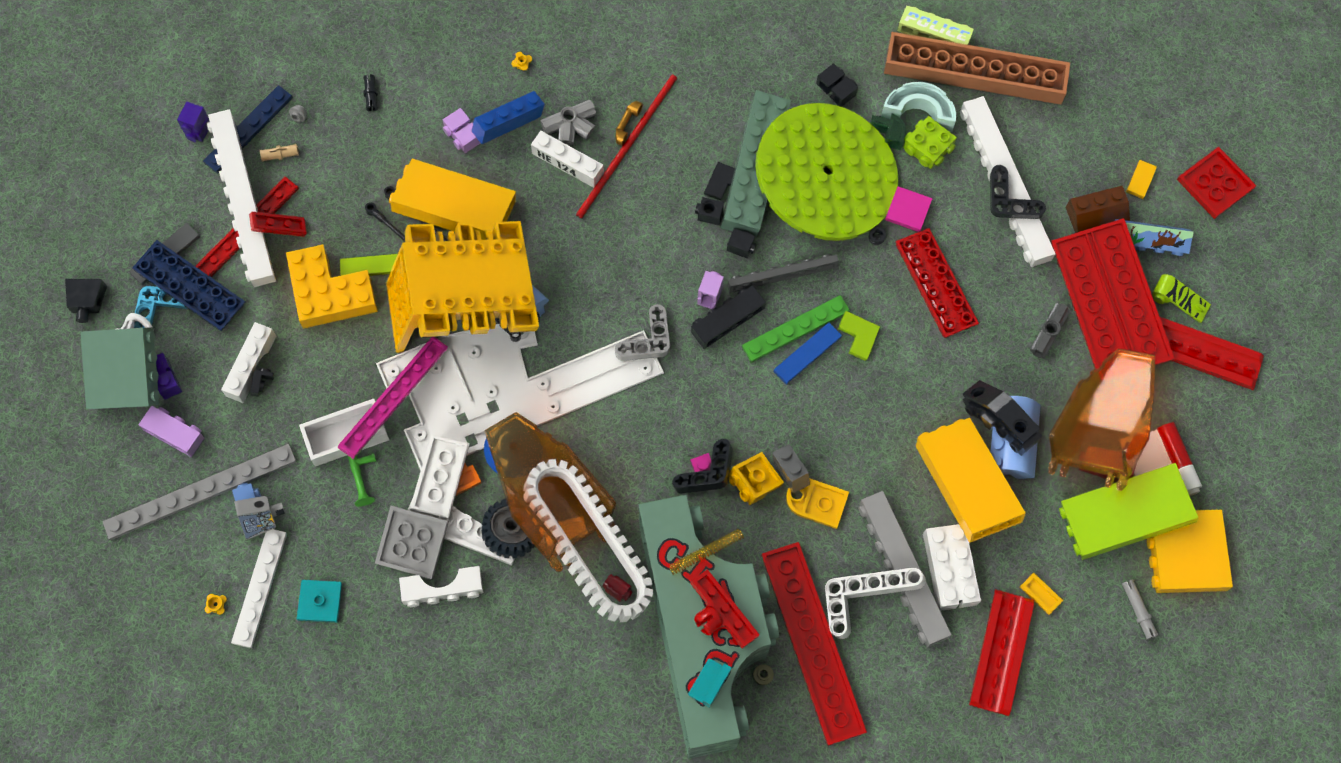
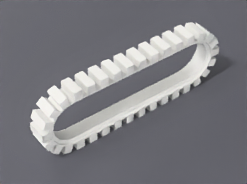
M550 459L546 464L544 461L537 464L536 468H533L529 473L523 491H525L523 495L525 503L530 502L528 510L531 514L538 511L534 518L538 524L545 521L541 530L544 534L551 532L548 537L551 545L558 542L555 551L558 555L565 552L561 560L564 565L572 562L568 571L572 576L579 573L575 579L578 586L586 584L582 592L585 596L593 594L589 603L592 607L598 604L601 606L597 612L602 617L606 612H609L608 620L614 622L618 617L620 622H627L630 618L632 620L637 618L646 609L653 595V589H649L652 586L651 577L644 578L648 573L645 566L637 568L641 562L638 556L630 558L634 550L630 545L626 548L623 547L627 542L624 535L616 537L620 529L617 525L610 528L614 520L610 514L603 517L607 511L603 504L596 507L600 499L596 494L589 497L593 489L590 484L583 487L586 478L583 474L578 477L575 476L578 471L575 466L572 465L568 470L566 469L568 462L563 460L557 466L556 459ZM554 476L563 479L570 486L634 582L637 589V598L634 603L618 605L606 596L541 498L538 491L539 481L545 477Z

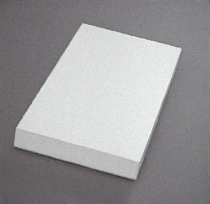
M431 434L410 510L449 519L468 453L469 443Z

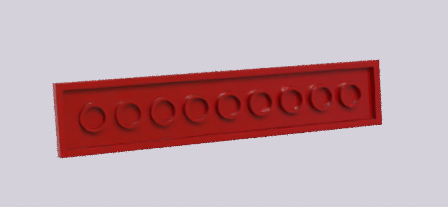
M799 542L762 553L761 557L827 746L866 734L864 722Z

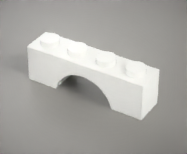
M254 323L221 389L226 397L244 403L252 386L254 370L260 359L269 353L276 338L272 328Z
M479 566L459 569L455 580L441 588L427 585L420 575L399 578L402 603L407 605V607H417L422 602L437 604L442 599L457 601L461 596L476 598L479 597V594L484 593Z

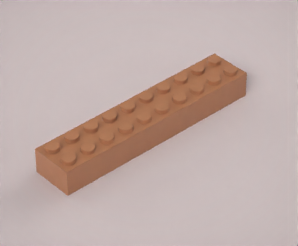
M892 32L884 74L1061 105L1067 92L1070 63Z

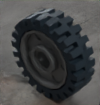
M509 498L507 502L506 499H502L501 503L495 502L493 507L490 506L488 511L485 512L481 534L486 547H490L492 553L496 551L497 556L501 557L503 554L504 558L509 559V556L517 558L518 555L520 557L525 556L526 552H531L532 548L536 546L540 536L541 523L538 524L534 519L537 512L531 514L528 510V503L522 504V500L517 499V502H514V498ZM512 526L515 530H509L507 527Z

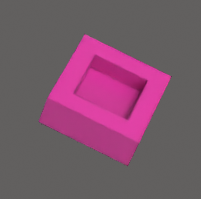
M709 453L690 459L694 472L710 470L711 458Z

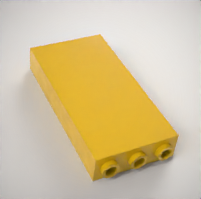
M412 158L409 165L407 164L404 168L402 179H398L395 192H392L389 198L392 212L454 232L458 223H472L473 233L474 230H479L481 239L486 240L485 232L486 230L493 231L495 222H507L516 202V191Z
M971 418L959 419L951 425L941 426L930 433L924 432L917 438L916 448L969 543L1023 522L1026 513Z

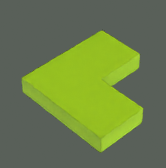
M845 311L838 329L854 336L849 354L866 361L880 326Z

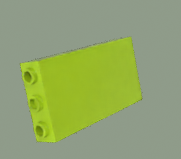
M1176 463L1061 501L1062 507L1059 508L1062 519H1066L1068 522V526H1066L1068 535L1075 540L1076 544H1073L1074 551L1077 556H1081L1082 560L1198 521V515Z

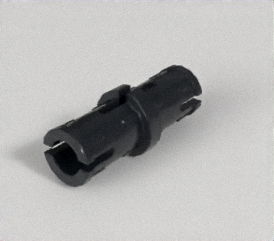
M367 74L363 77L365 86L363 94L366 97V110L371 111L372 104L373 111H377L376 96H378V91L375 88V76L370 74L369 81Z

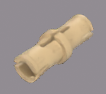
M297 144L283 147L278 145L276 148L260 150L262 162L273 159L283 160L285 157L299 156Z

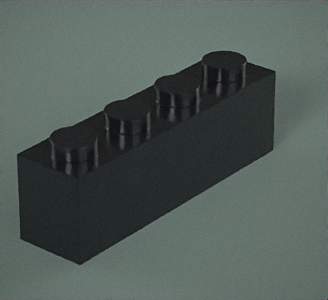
M753 285L748 289L745 287L734 298L726 299L719 308L711 309L704 318L696 319L692 323L691 333L703 349H706L764 310L766 302Z

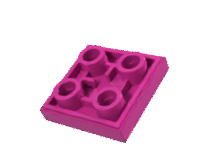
M897 186L885 220L920 232L932 198Z

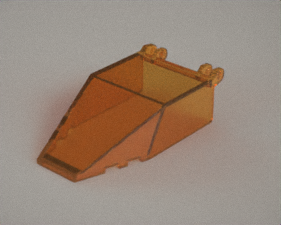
M1118 348L1102 362L1098 369H1093L1088 378L1078 382L1049 434L1052 455L1048 468L1049 474L1053 475L1057 470L1058 464H1062L1060 477L1066 476L1070 466L1108 475L1105 481V487L1111 488L1115 477L1119 478L1117 490L1122 491L1126 487L1128 479L1150 437L1154 405L1155 355Z
M515 412L486 429V439L512 518L547 559L550 566L556 572H561L563 566L556 556L558 554L555 551L558 544L557 539L544 525L545 521L542 522L536 515L538 511L534 512L529 506L530 502L526 503L523 497L525 491H523L524 484L531 470L543 461L546 464L550 459H556L557 466L561 460L568 462L566 469L569 470L573 465L578 469L575 476L578 477L583 474L586 478L583 487L588 484L592 487L593 491L589 497L596 494L600 499L596 507L603 504L607 511L603 517L609 514L612 517L616 502L567 444L558 442L552 438L550 433H544L537 428L536 424ZM549 476L539 481L538 491L541 498L573 545L595 531L598 537L606 542L570 486L563 479ZM612 522L610 528L615 526L614 522ZM565 552L560 554L561 559L564 556Z

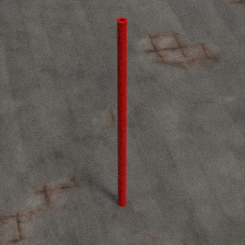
M671 75L578 210L576 216L581 219L583 218L676 82L677 77L675 75Z

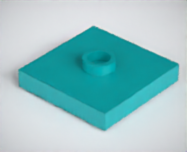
M301 580L297 620L338 623L342 582Z

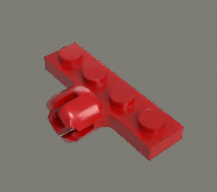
M708 569L690 582L706 603V607L698 612L694 618L697 627L704 624V628L701 630L702 633L711 635L724 627L742 649L759 637L760 634Z

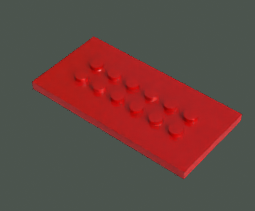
M1124 218L1051 241L1099 382L1175 359Z

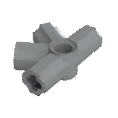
M587 100L573 107H564L561 112L540 120L543 131L548 135L559 131L558 140L570 146L574 145L575 132L584 139L589 138L595 125L586 119L595 116L596 110L591 100ZM570 115L573 118L571 120H566L564 117Z

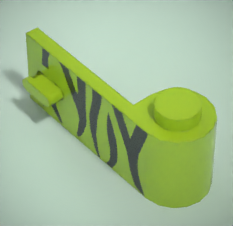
M1168 274L1161 275L1152 292L1155 302L1159 304L1171 302L1200 323H1202L1211 306L1209 302Z

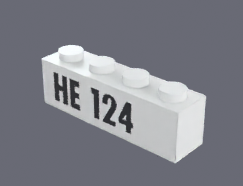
M543 131L539 132L531 144L533 155L593 188L604 174L603 164Z

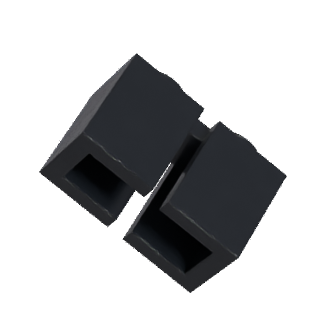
M834 63L817 76L816 84L826 94L832 92L833 94L830 95V98L840 107L844 106L857 94L858 87L855 81L845 77L844 71Z

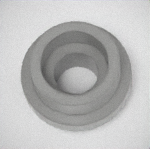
M295 105L290 108L289 114L294 121L304 122L306 120L307 111L304 107Z

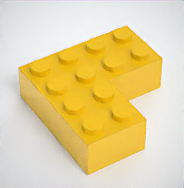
M323 244L286 252L298 318L303 329L378 312L368 270L332 278L328 255Z

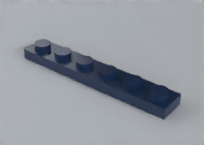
M278 85L236 127L242 149L293 98L291 94ZM214 149L203 162L218 174L222 167L217 164L215 155L218 152L217 149Z

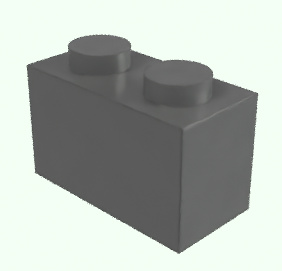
M790 444L772 453L774 465L792 493L810 485L809 472Z

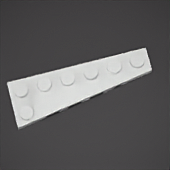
M454 506L452 507L449 519L433 516L449 521L444 539L511 566L513 565L515 558H512V556H509V559L504 558L503 554L501 557L497 556L496 551L492 553L490 547H486L481 534L482 524L471 516L464 514Z

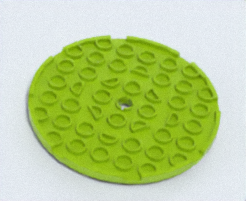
M809 103L785 111L766 129L756 153L757 180L762 194L764 193L770 202L769 206L792 228L801 233L804 231L814 235V238L832 241L848 240L869 232L886 217L898 186L896 161L884 137L866 119L853 111L837 105ZM827 167L831 170L832 174H826L823 168Z

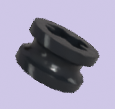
M874 227L870 230L869 241L874 245L882 244L885 240L886 232L881 227ZM875 232H878V235L881 234L880 239L873 237Z

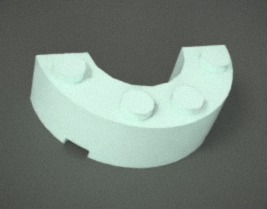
M925 82L906 83L897 90H893L885 101L881 115L883 118L899 121L905 111L921 109L926 111L932 119L949 132H952L956 122V111L953 102L948 99L943 90Z

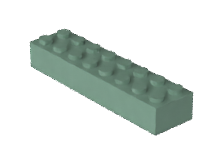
M758 90L755 91L720 228L732 232L734 228L740 231L746 230L755 237L758 235L767 198L764 193L762 194L757 180L756 153L764 132L779 115L789 110L791 100Z

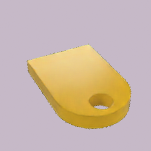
M810 479V485L799 490L802 493V497L794 499L791 496L792 491L788 488L786 502L794 514L837 529L849 494L848 491Z

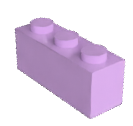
M151 406L138 424L143 431L190 457L194 455L204 440L201 429L194 425L187 426L185 421L178 416L171 417L169 412L162 407L157 409Z

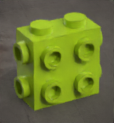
M927 116L925 120L921 119L917 123L916 129L913 132L910 131L905 136L903 146L908 155L915 156L919 159L922 166H928L932 169L935 165L939 166L945 159L943 156L946 153L950 154L955 149L957 137L930 116Z

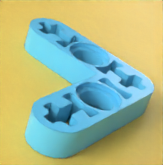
M146 286L139 293L135 313L140 314L142 310L149 309L150 313L145 318L152 325L156 306L188 308L178 301L176 303L174 298L169 302L163 301V297L166 295L165 292L158 287ZM149 292H151L153 295H155V296H150L149 299H147L146 296H145V294L147 295V294H149ZM136 321L134 328H141L142 324Z

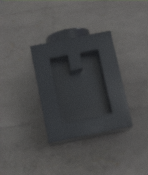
M266 368L254 370L250 391L251 396L258 397L259 392H263L265 381H262V379L274 380V373H271V370Z

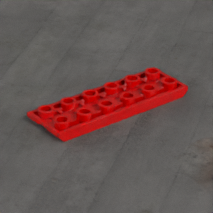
M930 228L897 240L895 242L942 336L947 338L978 325L979 322Z
M1160 317L1175 358L1172 360L1173 362L1254 390L1264 358L1262 353Z
M997 589L994 590L969 701L970 706L1005 716L1010 715L1034 600Z

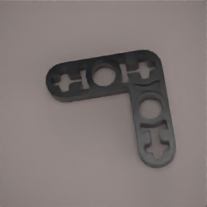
M996 165L992 168L990 173V210L995 217L1040 219L1044 215L1046 205L1040 200L1009 199L1007 168L1003 165ZM997 171H999L1000 174L1002 175L1001 178H1000V182H997V181H998V174H996ZM1000 187L1004 190V194L998 195L994 189ZM997 205H1000V207L1003 208L1002 211H999ZM1020 205L1023 208V212H1016L1013 206ZM1034 207H1038L1039 213L1036 212Z
M720 439L715 442L710 470L683 473L675 476L672 481L675 490L678 493H691L726 487L729 482L733 452L730 442L727 439ZM725 461L724 465L720 467L717 466L719 462ZM699 479H705L703 483L696 484Z

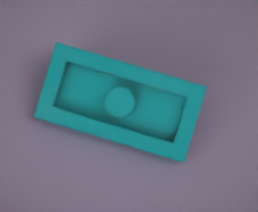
M709 658L688 695L710 708L732 668L725 663L722 666Z

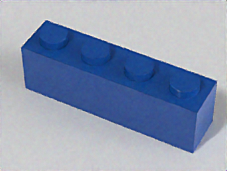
M535 91L530 92L474 118L472 133L481 144H484L538 119L542 115L545 104Z

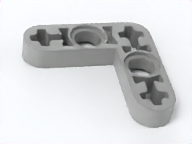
M656 304L649 309L651 339L617 343L615 355L619 360L658 358L669 354L670 341L666 310L662 305ZM655 311H659L660 321H656ZM657 327H662L665 331L662 334H656L654 330ZM659 345H663L664 350H660ZM639 346H646L648 350L640 353L637 348ZM622 348H625V350H626V353H625V354H622V352H621V349H622Z

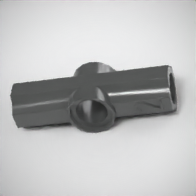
M1056 303L1030 349L1034 356L1038 358L1046 357L1071 311L1064 304ZM1046 328L1052 329L1054 333H1049Z

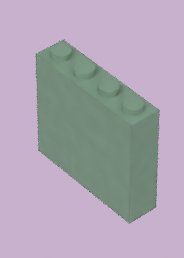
M153 327L80 332L86 409L159 405L160 394L158 391V372L156 369L157 354L155 352L156 337Z

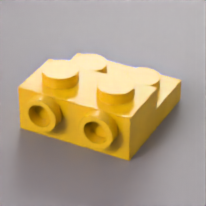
M763 452L737 464L730 470V484L738 488L742 501L748 502L749 505L763 499L768 493L784 484Z

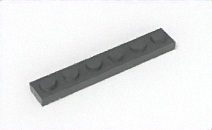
M827 254L815 260L806 259L802 263H789L781 268L772 267L760 273L755 271L747 276H734L728 280L727 287L729 293L740 291L745 287L748 289L752 285L758 287L835 269L839 263L837 254L832 256Z

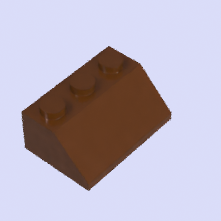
M1123 186L1071 198L1065 207L1075 233L1113 222L1115 219L1120 220L1124 218L1126 221H1130L1129 201Z

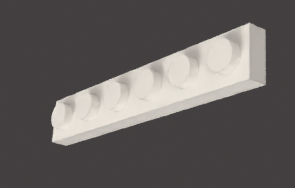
M272 529L265 533L231 642L234 645L251 649L253 647L287 537L286 532Z

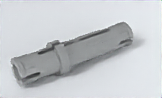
M1134 579L1122 583L1138 618L1136 621L1141 625L1146 640L1151 639V637H1157L1159 634L1151 620L1152 615L1148 614Z

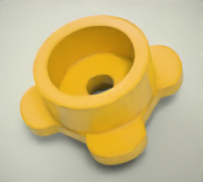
M517 52L515 54L516 58L511 64L519 70L526 71L529 67V62H532V57L530 55L526 56L522 52Z
M209 594L207 596L205 612L208 614L214 612L222 615L225 612L224 603L227 601V598L224 595Z

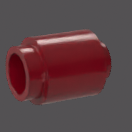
M610 574L602 585L605 592L620 603L623 600L627 601L633 593L631 591L632 586L617 575Z

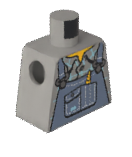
M266 496L234 501L237 516L246 540L276 527L274 517L285 514L282 503L270 506Z

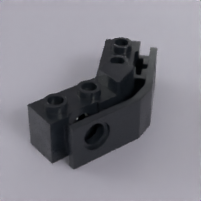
M979 380L963 393L965 398L962 400L966 406V412L970 416L979 418L989 430L995 427L998 435L1010 443L1009 445L1014 452L1022 456L1041 439L1042 435L1038 432L1041 428L1004 391Z

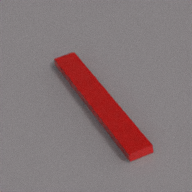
M284 176L257 204L258 212L275 214L299 190V187ZM233 228L195 267L212 277L240 249L236 237H239L238 231H235Z

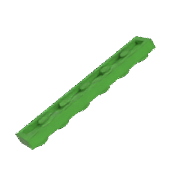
M840 295L743 344L742 348L752 363L842 317L845 311L850 312Z

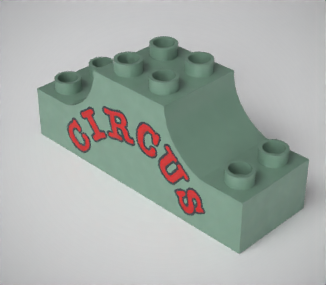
M687 495L638 504L639 528L648 571L652 580L656 609L688 759L736 749L740 737L747 736L746 730H749L744 705L733 707L731 688L737 677L748 666L759 660L766 659L770 646L776 645V638H779L775 614L764 615L763 607L767 606L766 598L770 597L765 573L755 575L752 563L736 564L724 561L713 555L700 543L699 539H703L701 529H704L700 506L689 507ZM707 569L760 634L757 639L743 649L724 627L711 635H705L701 632L704 624L697 627L695 623V615L706 607V603L690 582ZM709 658L722 666L725 663L732 668L710 708L688 695Z

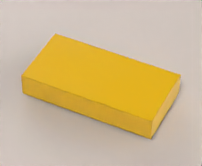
M1139 160L1126 192L1143 199L1157 166Z
M1035 573L1020 586L1048 615L1063 601Z

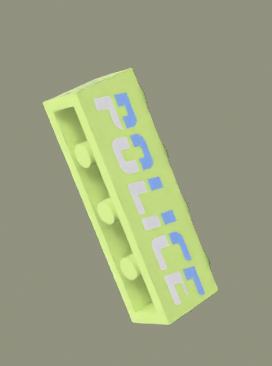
M906 5L897 31L914 36L968 45L974 29Z

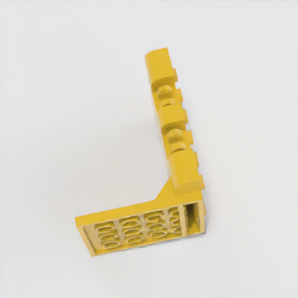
M521 221L495 222L493 231L486 230V240L481 239L479 230H474L473 233L472 223H458L455 228V234L454 231H448V241H444L441 231H436L435 237L434 224L407 225L405 242L401 245L386 282L396 353L404 352L415 328H419L420 337L448 336L450 329L451 331H457V320H461L464 331L470 328L472 335L487 334L489 329H495V318H499L502 329L507 328L508 325L509 332L537 331L539 322Z

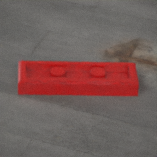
M252 211L249 214L251 231L302 237L307 234L304 217Z

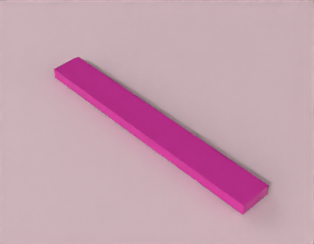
M431 337L340 442L338 449L354 459L445 353L448 346L437 338Z

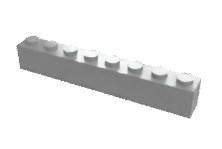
M881 491L861 499L860 506L858 507L862 518L866 517L868 532L870 535H874L877 541L875 546L877 551L882 553L885 558L883 563L886 570L892 571L907 568H917L920 570L884 492ZM913 575L910 581L912 583L918 582L920 575ZM894 577L892 579L894 586L899 584V577ZM925 582L921 589L901 592V602L904 607H908L911 613L909 614V619L913 626H917L919 630L917 635L922 644L925 643L926 647H930L951 636L927 582Z

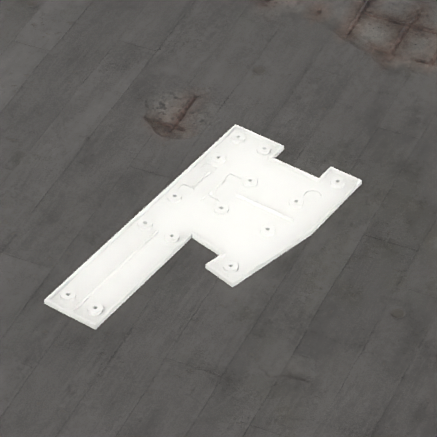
M496 324L495 329H489L487 334L472 335L470 330L437 338L447 345L448 349L409 394L420 423L404 429L420 470L431 434L467 442L465 437L474 433L478 444L469 447L468 456L484 449L486 437L497 423L518 420L535 428L664 374L657 358L621 361L615 355L617 343L648 339L645 331L638 332L530 378L527 376L521 349L538 345L535 331L523 332L524 334L521 335V339L518 342L511 341L510 335L500 327V324ZM426 343L376 363L386 389ZM639 346L637 350L640 353H644L648 348L646 346ZM625 348L621 349L622 354L626 353ZM495 400L499 411L490 413L486 403ZM465 412L469 423L460 426L456 416Z

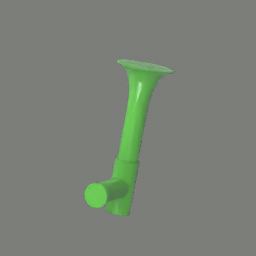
M373 453L361 458L356 456L354 459L348 456L358 490V500L354 505L362 507L372 504L375 499L369 497L366 493L360 465L376 462L375 455Z

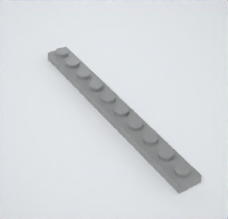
M287 444L102 521L108 539L113 540L235 489L240 484L249 483L297 463L290 445Z

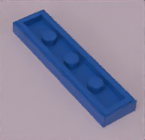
M830 323L826 324L779 364L773 372L787 385L835 344L842 335Z

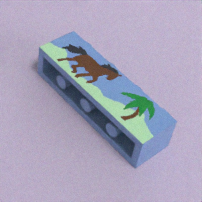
M1125 220L1136 250L1146 251V248H1150L1156 253L1172 251L1171 254L1183 256V253L1189 254L1193 237L1192 230Z

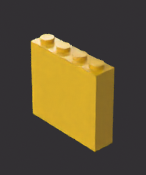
M1196 510L1198 515L1196 523L1147 539V547L1151 549L1149 565L1150 568H1153L1154 572L1152 586L1156 588V593L1228 591L1233 587L1222 510Z

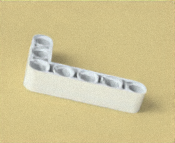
M907 568L830 579L825 585L830 632L839 639H845L850 635L849 598L921 589L926 582L925 576L917 568ZM913 575H920L918 582L912 583L910 581ZM894 577H899V584L892 586L891 580ZM880 580V585L877 588H871L872 581ZM855 582H859V589L856 591H852V584ZM840 585L839 592L832 593L833 586ZM841 604L842 611L834 613V607ZM844 624V631L836 633V627Z

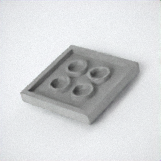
M390 506L375 564L433 579L449 521Z

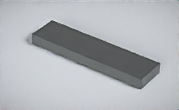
M186 223L162 244L180 255L200 236ZM133 269L129 271L142 286L148 282V280L140 276Z

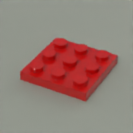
M1217 147L1177 178L1178 182L1214 219L1256 187L1254 182L1220 147Z

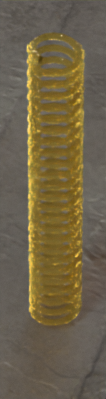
M736 529V531L734 530L730 534L722 536L719 540L716 539L713 543L711 542L707 546L699 548L696 552L693 551V554H687V557L684 556L681 560L678 559L675 563L673 562L669 565L672 575H675L673 570L676 574L680 572L679 567L683 571L681 564L684 569H686V566L689 568L687 561L692 566L690 560L695 565V562L698 563L696 557L700 562L701 559L707 558L705 553L709 557L707 550L712 555V552L713 554H715V551L718 553V549L721 551V548L723 550L724 547L727 548L724 540L730 546V544L736 543L735 540L738 542V538L739 540H741V537L744 539L741 530Z

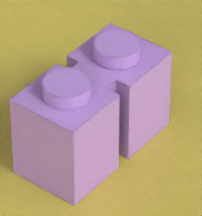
M461 108L442 119L444 124L443 131L448 137L452 136L455 139L453 143L458 150L462 149L464 153H467L480 144L479 140L472 133L473 123H468L470 119Z
M705 271L698 290V305L710 309L717 306L723 289V276L714 271Z

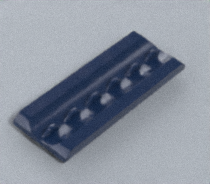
M158 240L153 243L132 267L140 276L219 331L225 328L233 316L246 303L243 299Z

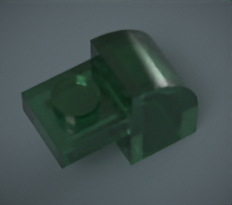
M893 113L890 119L872 115L870 124L879 132L886 133L884 142L888 143L890 148L901 150L906 133L904 121Z

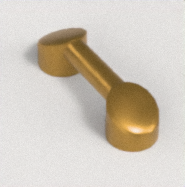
M634 101L626 108L615 132L618 145H624L628 133L623 130L631 115L639 116L643 103Z

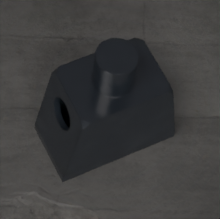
M65 279L67 308L72 313H77L76 322L87 323L89 313H99L107 285L102 279Z

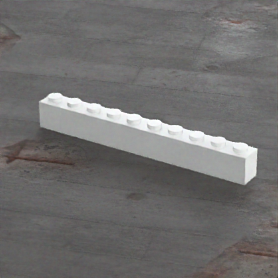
M984 96L963 102L960 116L967 123V132L974 139L975 150L981 154V163L988 170L989 181L992 168L996 165H1003L1008 170L1009 199L1031 200ZM997 171V172H996V174H998V181H997V182H1000V178H1001L1002 175L1000 174L999 171ZM997 187L995 188V193L1002 195L1004 190ZM1020 205L1013 206L1016 212H1023V208ZM1009 218L1010 228L1015 230L1017 235V244L1022 246L1024 250L1023 256L1025 261L1029 262L1031 267L1052 261L1055 252L1040 219Z
M230 109L209 114L210 122H207L209 132L213 133L214 138H211L213 148L217 149L218 152L215 155L217 164L222 167L219 173L222 182L225 181L226 187H223L225 196L231 202L228 204V209L231 215L234 214L235 220H232L234 230L238 231L239 237H236L239 248L243 249V254L240 255L243 265H247L248 270L245 271L247 281H251L254 287L276 282L264 232L251 231L249 214L251 211L258 212L234 117Z

